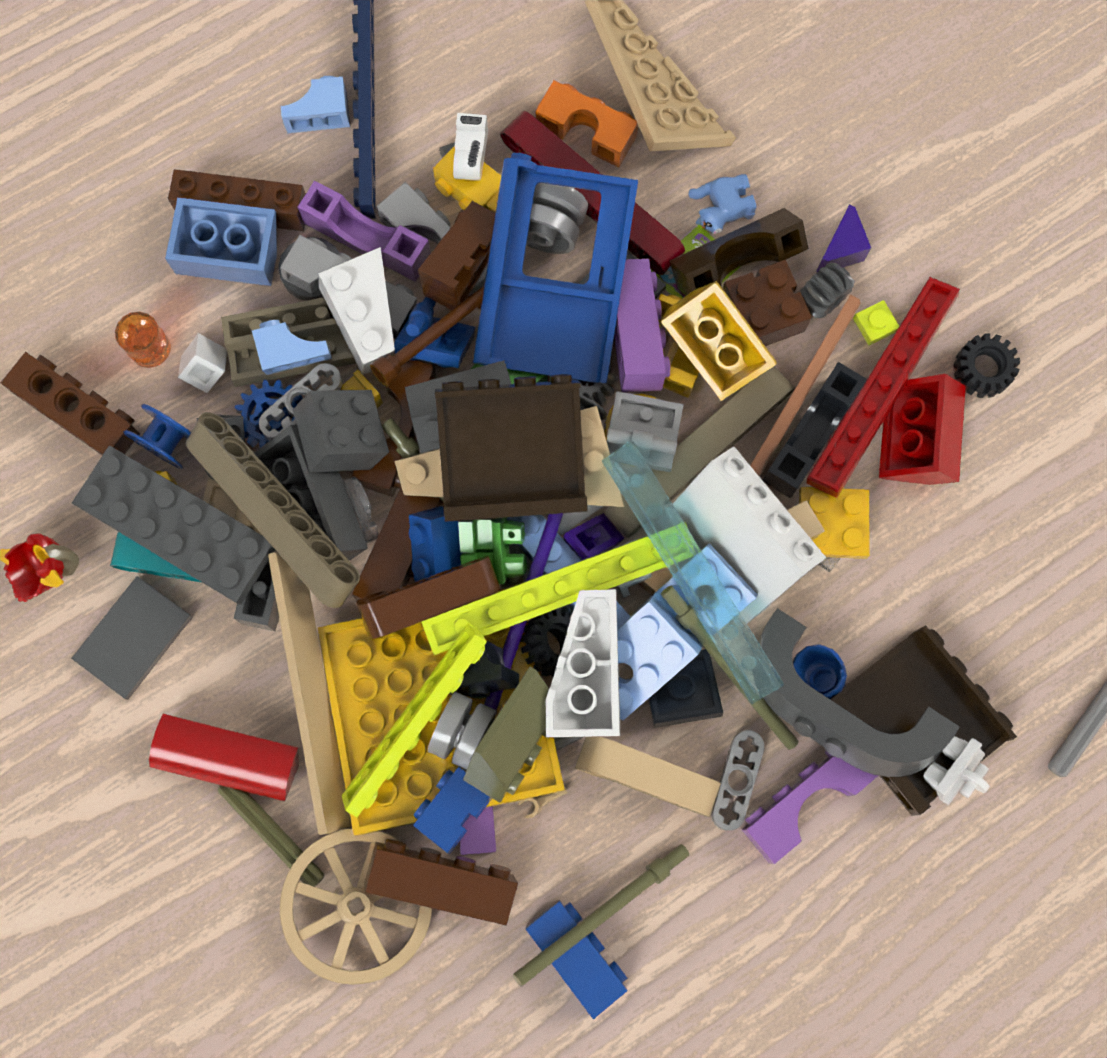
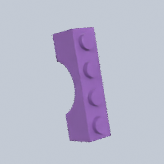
M316 181L312 183L298 206L305 225L361 254L381 247L383 265L414 282L419 277V267L431 254L428 239L401 225L398 227H387L371 220L356 210L343 195Z
M825 751L828 757L819 765L814 761L798 774L801 780L792 788L789 784H786L772 796L775 802L766 810L760 806L747 816L745 821L748 825L742 831L769 864H776L802 841L798 830V815L804 801L811 794L825 788L837 790L847 796H854L877 778L878 775L855 768L843 759L834 757Z

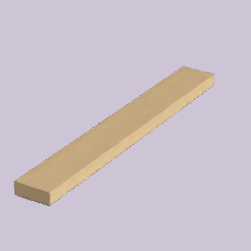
M278 552L268 554L317 829L319 835L329 834L352 826L350 813L345 811L342 794L346 789L309 588Z

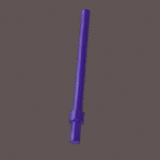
M564 513L548 515L526 581L543 575ZM527 620L510 626L503 647L504 665L509 669L512 667ZM503 690L491 692L490 696L485 699L484 705L497 710Z

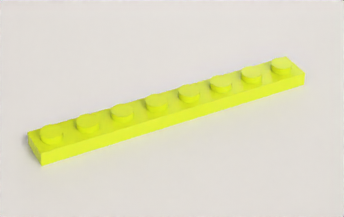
M683 522L429 618L421 623L432 653L437 655L451 648L468 623L480 630L483 636H487L576 602L580 590H607L697 555V551L687 524Z

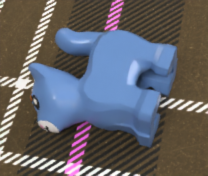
M747 175L720 177L697 189H690L688 193L690 198L698 200L709 195L714 207H708L699 211L700 217L697 219L696 224L701 225L703 229L711 231L712 234L722 232L726 222H733L743 217L748 220L752 219L757 207L754 196L740 197L746 195V189L750 188Z

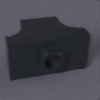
M487 641L482 657L475 664L471 663L463 674L464 678L461 685L455 692L476 699L487 698L491 692L516 688L519 684V673L505 667L503 649Z

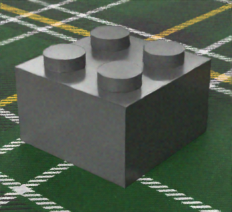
M372 390L309 391L293 409L309 473L371 470L389 453Z

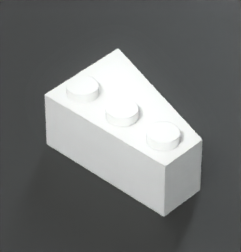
M381 247L318 273L319 288L362 375L371 372L370 364L381 356H393L395 352Z

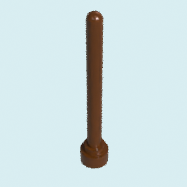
M484 286L393 356L387 355L386 357L381 356L372 362L370 369L379 382L384 386L390 385L398 378L401 366L482 304Z

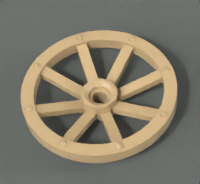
M345 829L326 835L310 845L297 858L287 874L280 898V920L283 934L297 959L307 969L324 979L350 985L371 983L383 979L404 966L414 956L426 936L431 920L432 908L419 905L418 918L375 906L374 902L383 897L365 893L364 882L375 842L385 843L386 839L399 841L386 833L377 831L354 836L353 829ZM351 841L371 842L357 887H353L334 848L335 845ZM322 852L325 853L343 891L342 895L299 882L308 865ZM298 893L336 905L338 910L297 931L293 913L294 895ZM356 898L360 899L363 903V909L358 913L352 912L349 908V903ZM371 916L414 929L404 947L391 959H389L369 920ZM344 920L345 924L332 965H328L312 954L303 941ZM359 924L379 965L363 970L342 969L355 926Z

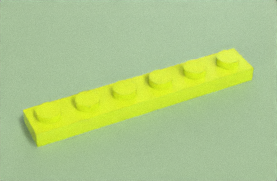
M469 623L342 794L345 811L358 817L364 808L368 809L372 806L385 779L389 780L395 775L399 767V760L407 750L411 751L417 745L421 731L427 722H432L437 718L442 709V702L450 692L453 693L459 688L464 678L463 674L471 663L475 664L482 657L487 641L480 630Z

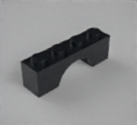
M838 362L762 481L791 499L867 379Z

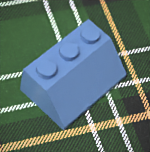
M177 198L165 257L175 274L266 286L272 285L277 258L276 211L274 209Z

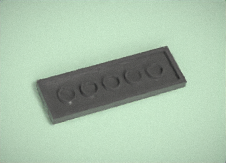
M110 445L72 501V504L239 605L242 604L269 561L268 554L275 551L263 535Z

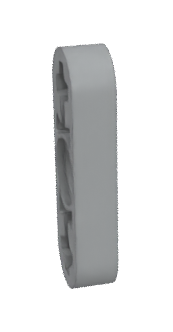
M328 363L317 365L261 415L259 427L266 439L270 441L290 425H297L295 419L290 421V418L287 416L281 422L283 427L281 431L278 432L276 429L268 431L271 428L268 423L270 420L274 419L278 422L285 416L284 411L281 410L284 407L295 418L291 406L293 398L297 395H306L309 391H312L307 387L309 385H312V388L315 390L321 384L319 378L321 375L326 377L333 375L331 378L333 385L329 387L327 384H323L317 391L341 389V375L334 365Z
M746 730L738 733L730 745L720 780L721 785L711 813L714 824L722 830H735L742 825L745 819L764 752V741L754 731ZM747 737L752 739V745L756 747V752H750L745 762L753 763L752 769L742 764L732 763L734 757L737 760H741L743 748L738 747L739 741H746ZM734 770H740L747 776V785L741 791L732 789L728 783L729 774ZM724 791L732 796H743L742 804L734 801L732 812L737 814V819L730 820L728 825L723 823L724 817L719 815V810L726 809L730 798H723Z

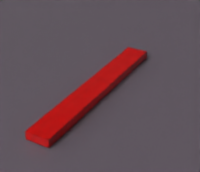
M929 277L808 475L806 484L838 498L959 296V288Z

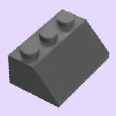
M505 360L405 387L411 420L422 454L440 449L435 389H442V383L463 381L464 387L478 386V380L500 379V385L511 384Z

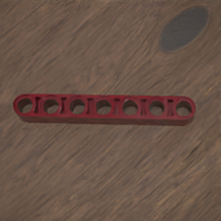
M522 111L500 133L502 141L513 153L527 154L532 157L531 161L537 165L601 174L526 111ZM574 188L588 202L586 215L598 223L601 194L597 191ZM635 202L628 250L638 259H649L650 269L658 275H664L671 267L669 260L686 252L685 247L673 233Z

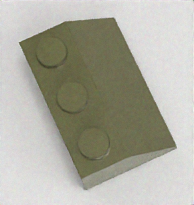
M529 667L472 755L463 778L465 782L501 803L507 792L514 795L525 777L520 774L521 769L525 763L529 766L533 765L542 750V747L537 744L542 736L546 737V697L549 688L534 668Z

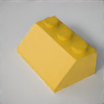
M717 281L692 291L668 308L661 320L662 324L721 401L777 365L776 360Z

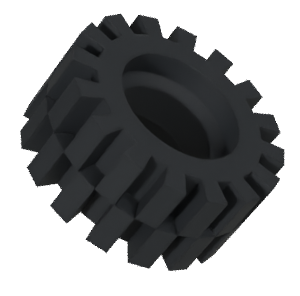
M985 333L981 338L979 335L973 337L959 351L956 356L957 360L953 364V368L957 369L954 377L955 379L961 378L960 383L969 387L966 393L972 395L976 391L978 392V398H983L986 394H988V398L994 397L997 393H1002L1015 380L1020 370L1016 368L1020 364V358H1014L1018 353L1016 348L1011 350L1007 348L1011 344L1008 339L1001 343L999 341L1002 336L996 334L990 339V333ZM981 355L991 357L998 365L997 374L992 377L980 374L975 367L976 357Z
M555 609L527 622L528 625L525 626L524 633L526 634L522 635L520 642L526 643V646L521 647L522 654L528 652L529 657L525 661L527 664L534 662L533 668L537 672L542 671V676L547 677L551 675L554 677L570 623L569 617L571 614L567 611L561 613L560 609ZM548 631L551 632L559 642V655H557L549 646L547 639Z

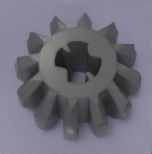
M829 263L816 274H813L812 278L806 282V285L800 292L810 314L815 318H823L846 299L847 295L852 292L855 281L844 267H840L837 263Z

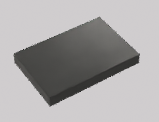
M136 576L71 659L124 699L129 700L193 616L143 579Z

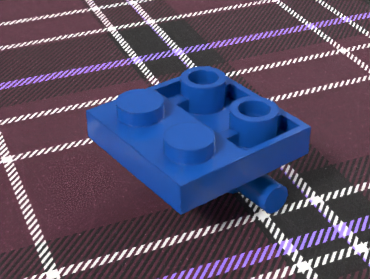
M425 296L422 302L416 304L394 342L395 354L441 319L433 317L435 301ZM457 323L410 360H425L436 363L444 368H459L474 339L475 326Z

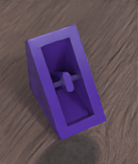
M849 204L816 272L829 263H837L843 268L865 261L871 250V245L854 206Z
M604 513L571 529L563 535V540L581 560L611 550L625 539Z

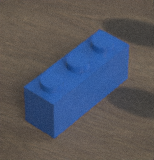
M558 900L527 925L526 931L541 951H543L576 926L583 918L570 902L564 906ZM593 932L551 964L592 1019H595L628 991L623 984L628 978L615 961L608 964L600 953L605 947Z

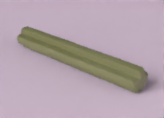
M220 785L218 787L219 794L291 869L303 851L248 792ZM311 862L303 872L300 880L305 884L316 887L323 880L324 873Z

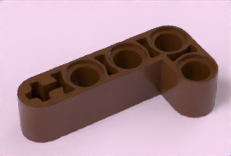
M485 556L390 592L381 591L359 599L355 603L367 635L371 639H375L500 591L501 588L490 558Z

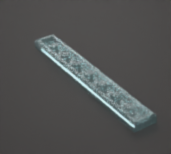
M629 441L603 459L604 466L750 703L753 704L785 685L634 441Z

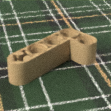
M600 736L585 737L575 769L587 774L616 782L706 817L711 816L721 785L718 781Z

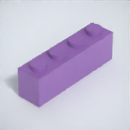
M628 259L625 263L614 333L621 392L624 393L662 391L665 377H670L669 357H664L663 348L666 345L665 329L659 328L658 322L661 319L660 300H655L654 292L657 290L656 272H651L649 259Z

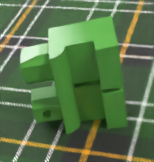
M507 517L458 521L460 552H463L461 554V564L489 556L499 584H504L508 577L523 576L526 573V554H509V544H523L525 541L524 522L507 521Z

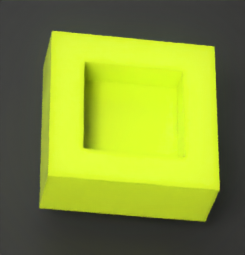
M884 300L856 313L853 317L854 322L869 346L896 333L899 328L897 321Z

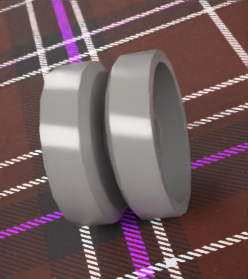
M539 183L535 187L526 245L533 249L553 254H565L574 250L579 236L578 226L583 223L588 209V202L585 197L572 187Z

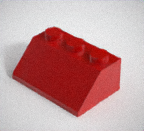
M947 374L908 379L883 421L879 478L925 485L959 482L965 385Z

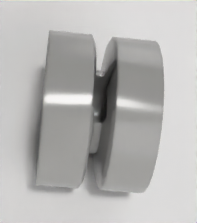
M455 692L437 723L428 746V752L446 759L453 748H456L452 763L467 770L475 749L494 722L497 710L480 703L473 714L470 715L473 700Z

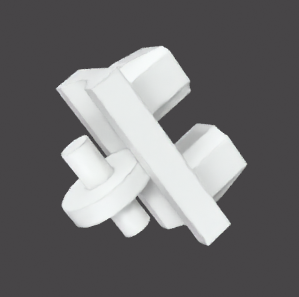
M954 736L943 750L945 756L955 761L951 768L946 770L934 762L924 773L925 781L936 790L939 799L947 805L952 802L958 792L969 798L975 789L986 793L990 787L983 779L989 769L980 763L985 756V753L980 749L982 744L973 738L968 743Z

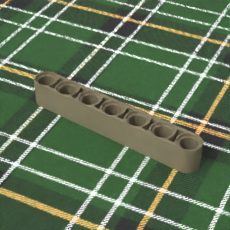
M775 366L749 382L676 447L670 472L651 469L621 495L624 507L610 506L605 511V515L627 538L634 535L687 488L712 460L733 447L794 391L795 387Z
M210 412L201 414L186 440L188 450L317 599L328 607H341L360 580L357 569L222 417Z

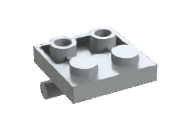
M617 391L606 440L611 460L670 472L676 452L684 404Z

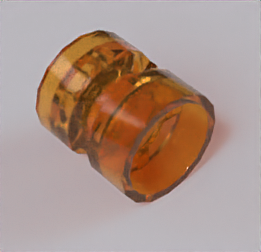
M140 311L131 312L123 316L117 323L115 339L123 351L137 365L152 368L162 364L168 358L171 350L170 340L156 320L149 314Z

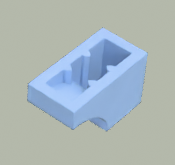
M323 76L320 79H312L310 89L301 99L292 104L281 106V116L287 134L350 127L348 98L343 76Z
M270 320L259 324L260 329L252 330L261 368L266 375L332 359L326 340L314 342L300 339L290 332L286 322L280 323L279 320Z

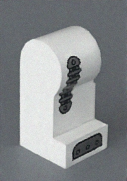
M457 113L453 165L454 179L480 181L488 136L487 115Z

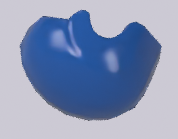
M817 644L806 646L796 654L793 665L799 677L806 684L828 699L833 698L843 690L847 673L844 662L836 651Z

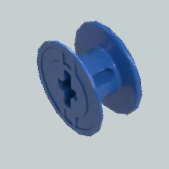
M142 404V409L153 417L152 422L141 437L128 430H124L123 433L153 455L178 469H183L180 462L170 455L183 437L187 439L191 432L162 412L149 405Z

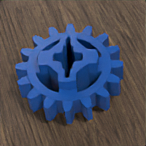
M266 379L263 380V388L258 389L254 384L250 385L251 395L241 393L240 396L244 400V404L235 405V410L243 416L244 438L248 437L247 443L252 448L258 443L259 448L269 442L260 430L259 419L278 399L268 397L281 398L293 387L291 384L284 389L281 380H277L274 386H270ZM297 395L293 398L291 403L293 409L303 399L302 395ZM286 407L281 409L284 411L285 416L277 422L273 419L268 422L271 427L268 430L269 432L273 429H276L278 432L283 429L281 425L282 420L287 416L289 418L292 417Z

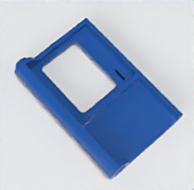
M512 153L511 158H505L503 161L473 363L485 366L505 360L506 367L509 370L548 376L571 374L574 380L606 384L638 180L541 166L532 162V157L527 154ZM539 183L592 190L601 194L589 280L585 284L531 277L523 273L535 187Z

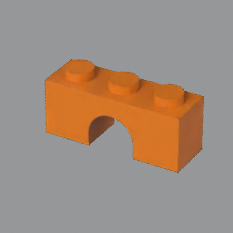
M553 80L535 111L536 119L562 140H564L569 130L575 126L585 125L595 131V135L592 138L591 154L618 168L637 137L638 123L630 114L624 111L618 112L606 106L602 100L595 97H587L579 93L572 85L561 84Z

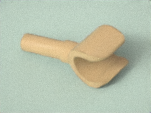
M564 786L565 791L520 800L518 805L524 804L526 801H532L535 804V811L525 816V818H532L540 813L541 807L567 794V790Z

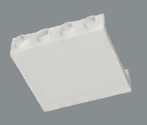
M735 447L730 448L712 460L658 519L663 529L686 522L697 554L710 543L758 594L755 600L735 616L743 627L765 611L772 602L826 558Z

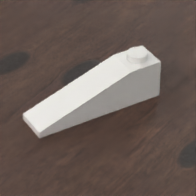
M616 589L579 591L564 645L546 697V737L620 736Z

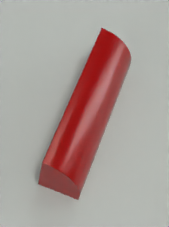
M162 714L151 744L149 767L285 801L299 767L298 747Z

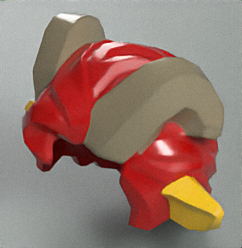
M41 533L30 534L23 543L17 544L11 549L0 550V560L6 564L3 568L6 571L5 576L9 579L14 596L18 598L19 602H27L28 599L31 600L53 587L61 586L64 583L62 578L72 575L79 564L78 555L71 549L60 546L54 539Z

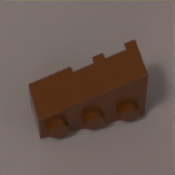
M474 201L465 210L462 209L459 212L453 226L418 269L424 296L450 310H453L469 297L488 266L495 220L494 212Z

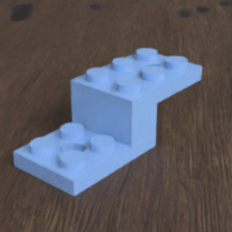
M710 543L636 609L630 618L617 629L618 664H628L633 670V677L631 679L619 677L620 719L622 721L691 662L703 647L689 628L684 629L675 618L676 612L661 595L665 588L672 585L687 605L692 604L701 615L700 621L713 636L755 600L758 595ZM701 585L712 586L717 594L716 599L710 602L702 600L698 595V588Z

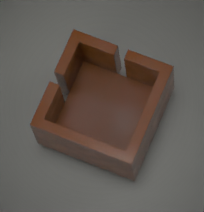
M786 260L759 269L756 277L751 272L724 283L723 290L765 346L805 332L812 319L801 292L794 293L797 283Z

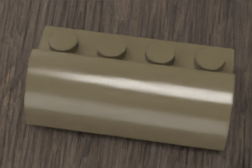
M324 297L221 317L224 344L228 351L231 379L235 387L263 382L266 379L268 381L309 373L317 365L328 363L335 367L356 363ZM270 320H279L280 323L286 322L290 332L300 339L314 342L326 340L332 359L266 375L261 368L252 330L260 329L259 324Z

